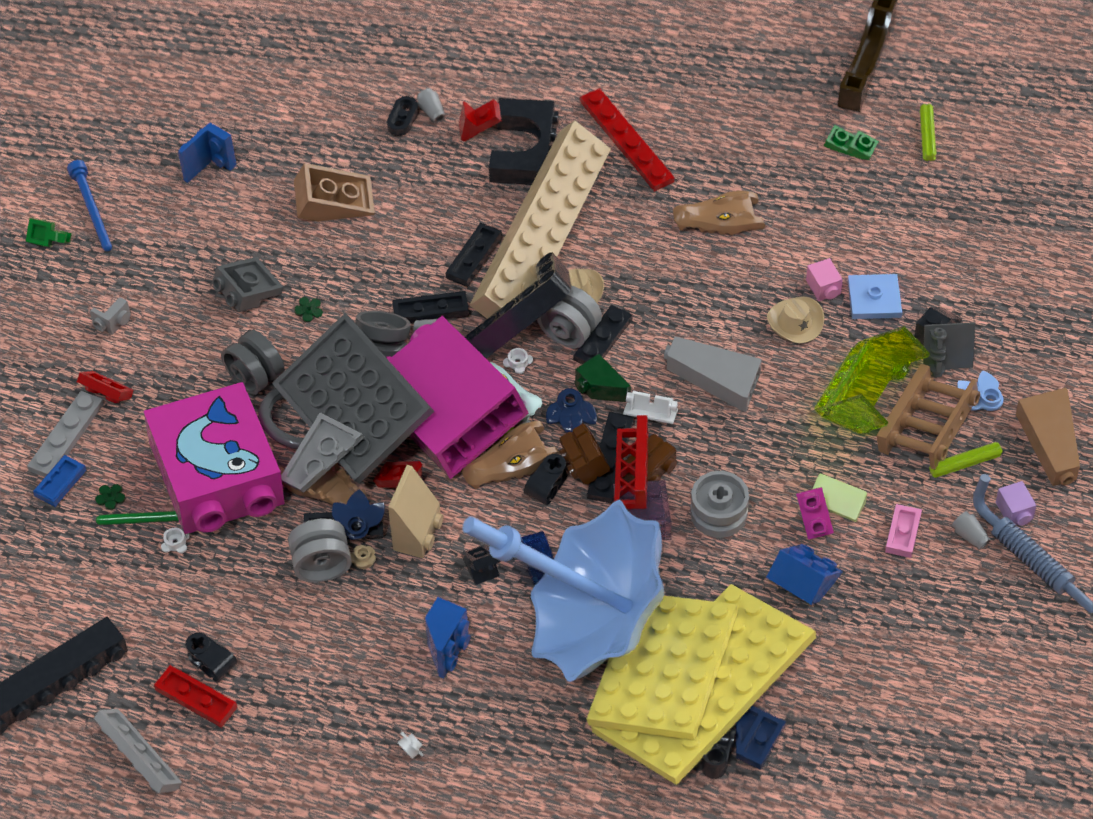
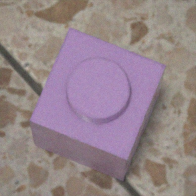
M1023 481L998 489L995 503L1003 517H1008L1014 524L1020 526L1026 525L1033 519L1036 504Z

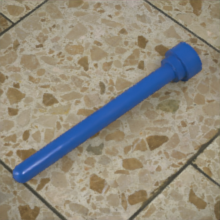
M82 160L72 161L68 164L67 171L70 178L78 183L104 251L108 252L112 249V245L86 180L88 174L86 164Z

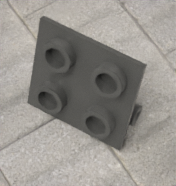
M975 322L924 325L923 364L930 366L934 377H941L945 369L973 368Z

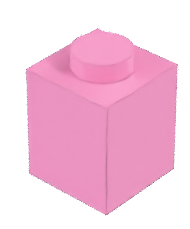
M830 258L807 266L806 281L818 301L831 300L841 294L843 279Z

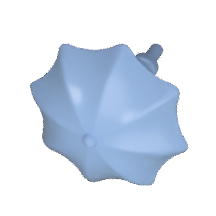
M621 500L613 502L595 519L582 525L568 527L562 536L554 560L521 543L520 533L511 526L505 525L497 530L471 516L464 521L463 532L490 545L489 550L492 557L500 561H508L514 557L545 573L531 591V600L536 615L532 656L534 658H545L555 663L569 682L582 678L594 671L610 657L624 656L633 651L639 643L642 630L648 618L664 597V585L659 575L662 552L659 523L656 520H642L633 516L627 511Z

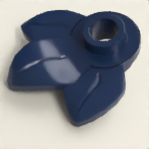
M567 388L562 390L558 395L557 401L548 407L546 421L547 424L559 422L564 432L568 433L573 432V429L581 425L582 422L590 425L596 424L597 413L591 403L582 399L580 392ZM567 397H572L575 401L573 403H568L565 399Z
M360 489L350 496L347 504L334 502L332 506L333 519L344 526L346 536L352 540L363 539L368 534L370 528L380 524L385 514L384 503L370 505L367 497ZM358 524L361 526V529L353 531L352 527Z

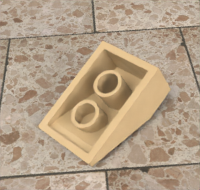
M407 465L388 507L393 550L423 558L426 550L430 551L433 547L435 538L433 534L435 529L439 530L441 528L443 514L440 512L439 501L414 468Z

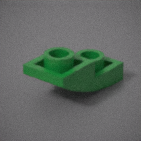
M834 125L823 146L855 158L869 160L879 141L859 130L856 135H853Z

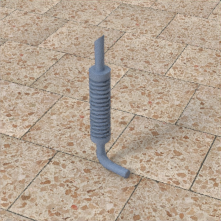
M982 474L973 493L972 500L977 513L993 527L991 534L1008 550L1014 553L1019 560H1022L1046 584H1049L1058 595L1066 592L1086 611L1093 613V601L1073 584L1076 579L1074 575L1052 558L1048 552L1044 551L1039 544L1025 534L1008 517L999 519L990 511L985 503L984 496L991 478L987 474Z

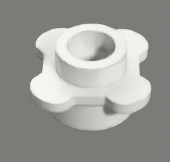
M522 348L512 349L508 353V358L503 360V365L506 368L514 369L517 374L524 373L526 366L533 363V357L528 355Z
M180 528L166 530L163 534L164 543L161 545L162 551L165 553L177 551L180 554L186 552V541L190 537L189 533L184 534Z
M403 732L400 733L403 738L398 744L412 759L418 753L421 756L424 755L419 750L423 745L412 733L408 737Z

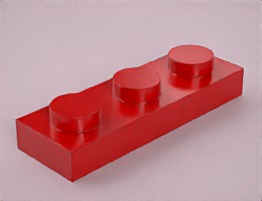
M169 665L154 684L155 691L220 728L224 726L238 708L236 701L172 665Z

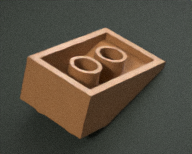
M304 163L294 179L297 218L319 222L372 216L375 214L371 178L368 175Z

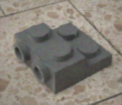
M258 257L216 266L212 280L215 291H221L225 295L227 305L229 307L234 306L238 312L259 307L261 299L280 295L283 290L280 282Z

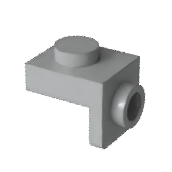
M121 297L105 313L96 308L90 310L93 326L98 331H106L111 335L121 325H126L131 316L128 301Z

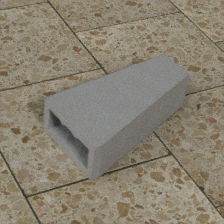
M676 336L672 344L666 346L664 359L667 360V370L744 412L747 411L761 374L762 359Z

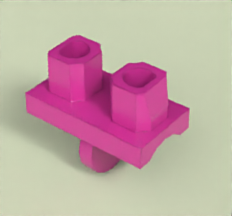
M822 487L796 493L808 540L833 534L834 531Z

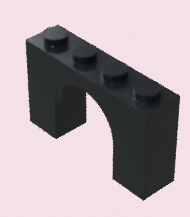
M499 98L501 122L497 123V130L527 132L535 136L539 141L535 146L525 151L491 150L489 183L532 185L552 147L551 143L557 137V128L553 127L558 125L559 111H555V101Z

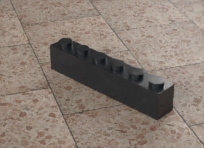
M108 616L0 682V735L6 731L8 726L16 721L25 720L35 709L50 704L56 696L64 691L74 689L78 682L88 676L98 674L102 667L110 662L120 660L128 652L125 638Z

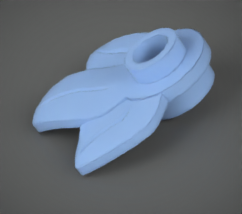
M982 371L977 381L980 399L978 404L973 406L971 410H998L1003 405V396L998 389L999 382L988 372ZM959 380L957 388L966 390L970 381Z

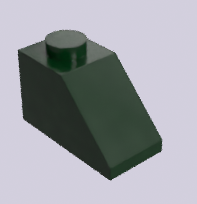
M600 354L575 369V386L580 393H586L590 399L626 402L627 393H631V385Z

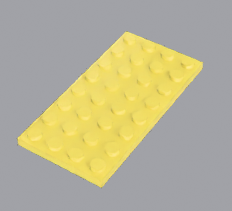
M732 584L714 601L737 604L738 613L695 740L591 726L592 732L675 785L703 758V755L705 756L713 745L726 734L816 639L815 630Z

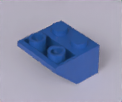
M800 544L781 549L766 578L811 605L820 602L843 571L836 567L837 564L831 559L820 558L814 554L815 551L811 547Z
M437 597L425 617L428 648L439 677L444 679L447 672H452L456 667L460 650H465L469 645L471 639L468 632L470 622L467 619L466 608Z

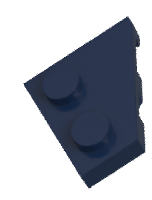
M751 706L736 722V759L761 770L784 731L786 721Z

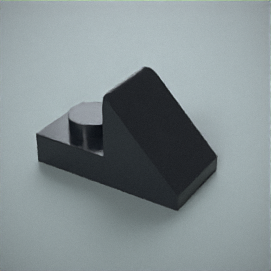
M484 544L461 553L475 585L500 576L496 565L500 563V560L492 557L489 546Z

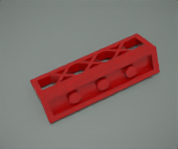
M637 415V428L617 429L614 502L620 500V497L629 491L635 496V500H621L626 509H647L649 437L647 415ZM636 437V441L631 445L623 441V438ZM629 454L636 458L630 464L623 460ZM631 473L635 476L632 481L628 483L622 479L623 476Z

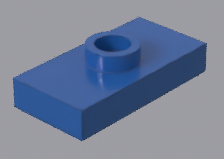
M64 455L34 489V496L56 507L86 472L85 465Z

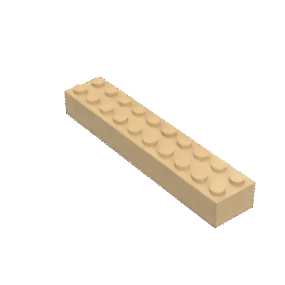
M575 120L559 131L469 305L487 319L537 280L536 264L543 256L550 252H553L556 257L558 256L611 148Z

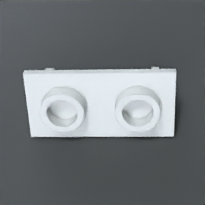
M637 391L627 393L624 415L634 416V418H637V415H647L648 419L659 423H674L678 412V402L673 401V398L655 395L654 403H651V394Z

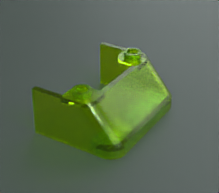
M905 326L861 340L849 351L814 409L822 418L858 434L869 433L871 430L885 427L889 422L874 407L889 381L905 377L909 372L908 367L912 362L927 358L930 353Z

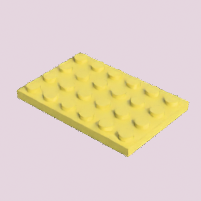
M664 596L661 603L648 618L636 648L624 656L609 658L587 716L588 725L695 740L738 613L737 604Z

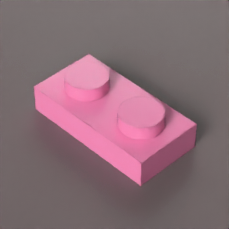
M896 504L885 553L908 558L912 557L922 509Z

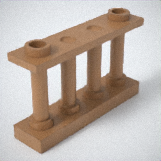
M920 364L877 434L879 452L889 455L893 446L901 445L929 454L930 468L935 470L939 462L945 460L948 447L970 410L979 402L980 391H978L977 380L972 379L966 390L934 381L931 377L930 366ZM931 390L960 400L956 407L953 408L923 399L926 392ZM921 408L949 418L945 425L942 426L912 417L915 410ZM913 427L936 434L938 437L933 444L903 436L901 433L904 428Z

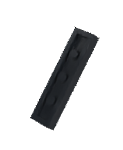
M609 412L600 449L610 466V471L601 477L597 476V479L589 484L587 499L612 504L615 495L617 429L632 428L634 416ZM623 438V441L628 444L629 438Z

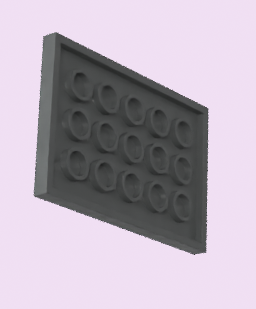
M346 313L272 383L310 428L319 413H322L364 435L365 438L339 460V463L358 483H361L434 412L430 405Z

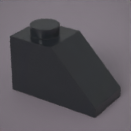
M930 307L916 322L914 341L924 346V325L960 323L962 318L942 307Z

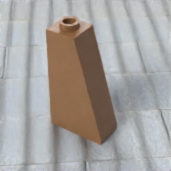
M1067 388L1018 400L1016 416L1052 486L1059 484L1069 485L1077 480L1080 461Z

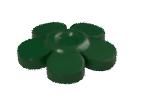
M302 297L299 299V305L294 309L297 316H303L302 320L304 322H311L313 316L319 318L323 314L322 309L319 308L321 302L317 298L312 299L309 303L307 297Z
M113 484L111 489L108 485H102L99 488L100 495L96 496L95 501L97 505H105L107 510H113L116 508V503H124L126 497L125 494L121 493V485Z

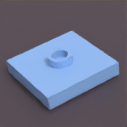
M897 274L848 275L852 319L902 318Z

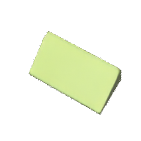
M819 474L813 489L822 487L828 511L856 522L866 503L867 492L826 475Z

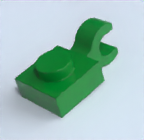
M29 218L25 242L47 247L52 245V241L70 243L72 233L54 230L55 222Z

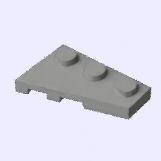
M319 413L282 473V482L304 493L364 439V435Z

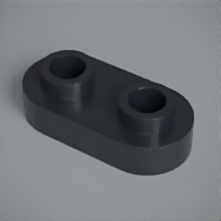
M402 96L395 101L387 119L389 133L395 136H403L410 131L418 114V102L415 98Z

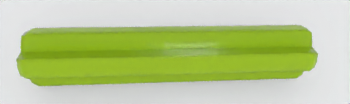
M922 104L920 106L923 159L925 161H934L936 159L933 106L931 104Z
M994 442L945 458L944 461L938 463L935 470L930 467L929 470L931 475L937 478L1000 457L1002 455V448L998 442Z

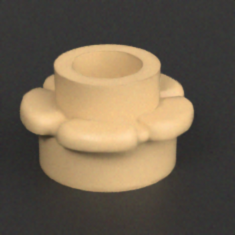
M359 545L350 554L351 562L359 569L371 567L376 560L375 550L370 546Z

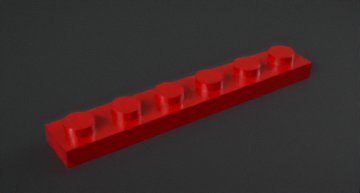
M600 88L580 96V103L654 192L674 183L675 177Z

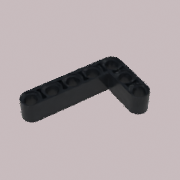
M553 252L547 253L536 264L537 280L465 336L485 358H488L559 303L571 291L569 270Z

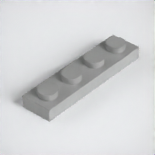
M80 391L27 465L28 471L46 477L64 455L68 456L104 405L103 399Z
M118 708L99 710L94 720L101 726L102 731L113 740L118 750L131 761L133 767L144 776L153 790L157 793H165L179 789L182 781Z

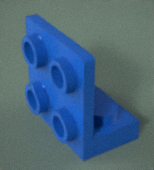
M211 122L203 129H200L178 151L183 179L186 183L191 181L212 161L218 167H224L229 171L236 166L231 134Z

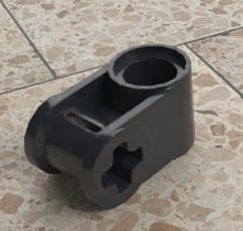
M560 454L546 456L537 470L527 480L524 494L545 505H549L551 503L550 499H554L558 490L567 479V472L565 470L566 460Z
M196 632L186 639L185 645L189 661L209 678L214 677L212 680L217 683L238 662L228 649L220 646L204 633Z
M736 729L727 731L705 756L703 755L702 772L706 777L718 779L725 774L729 756L734 745Z

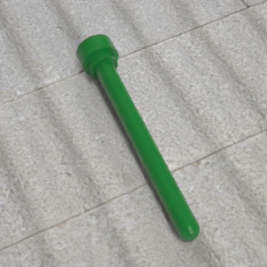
M175 511L99 515L96 518L98 525L179 521Z

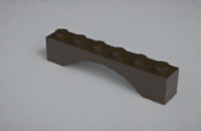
M873 0L857 52L850 67L845 72L839 87L837 107L860 112L894 23L898 0Z

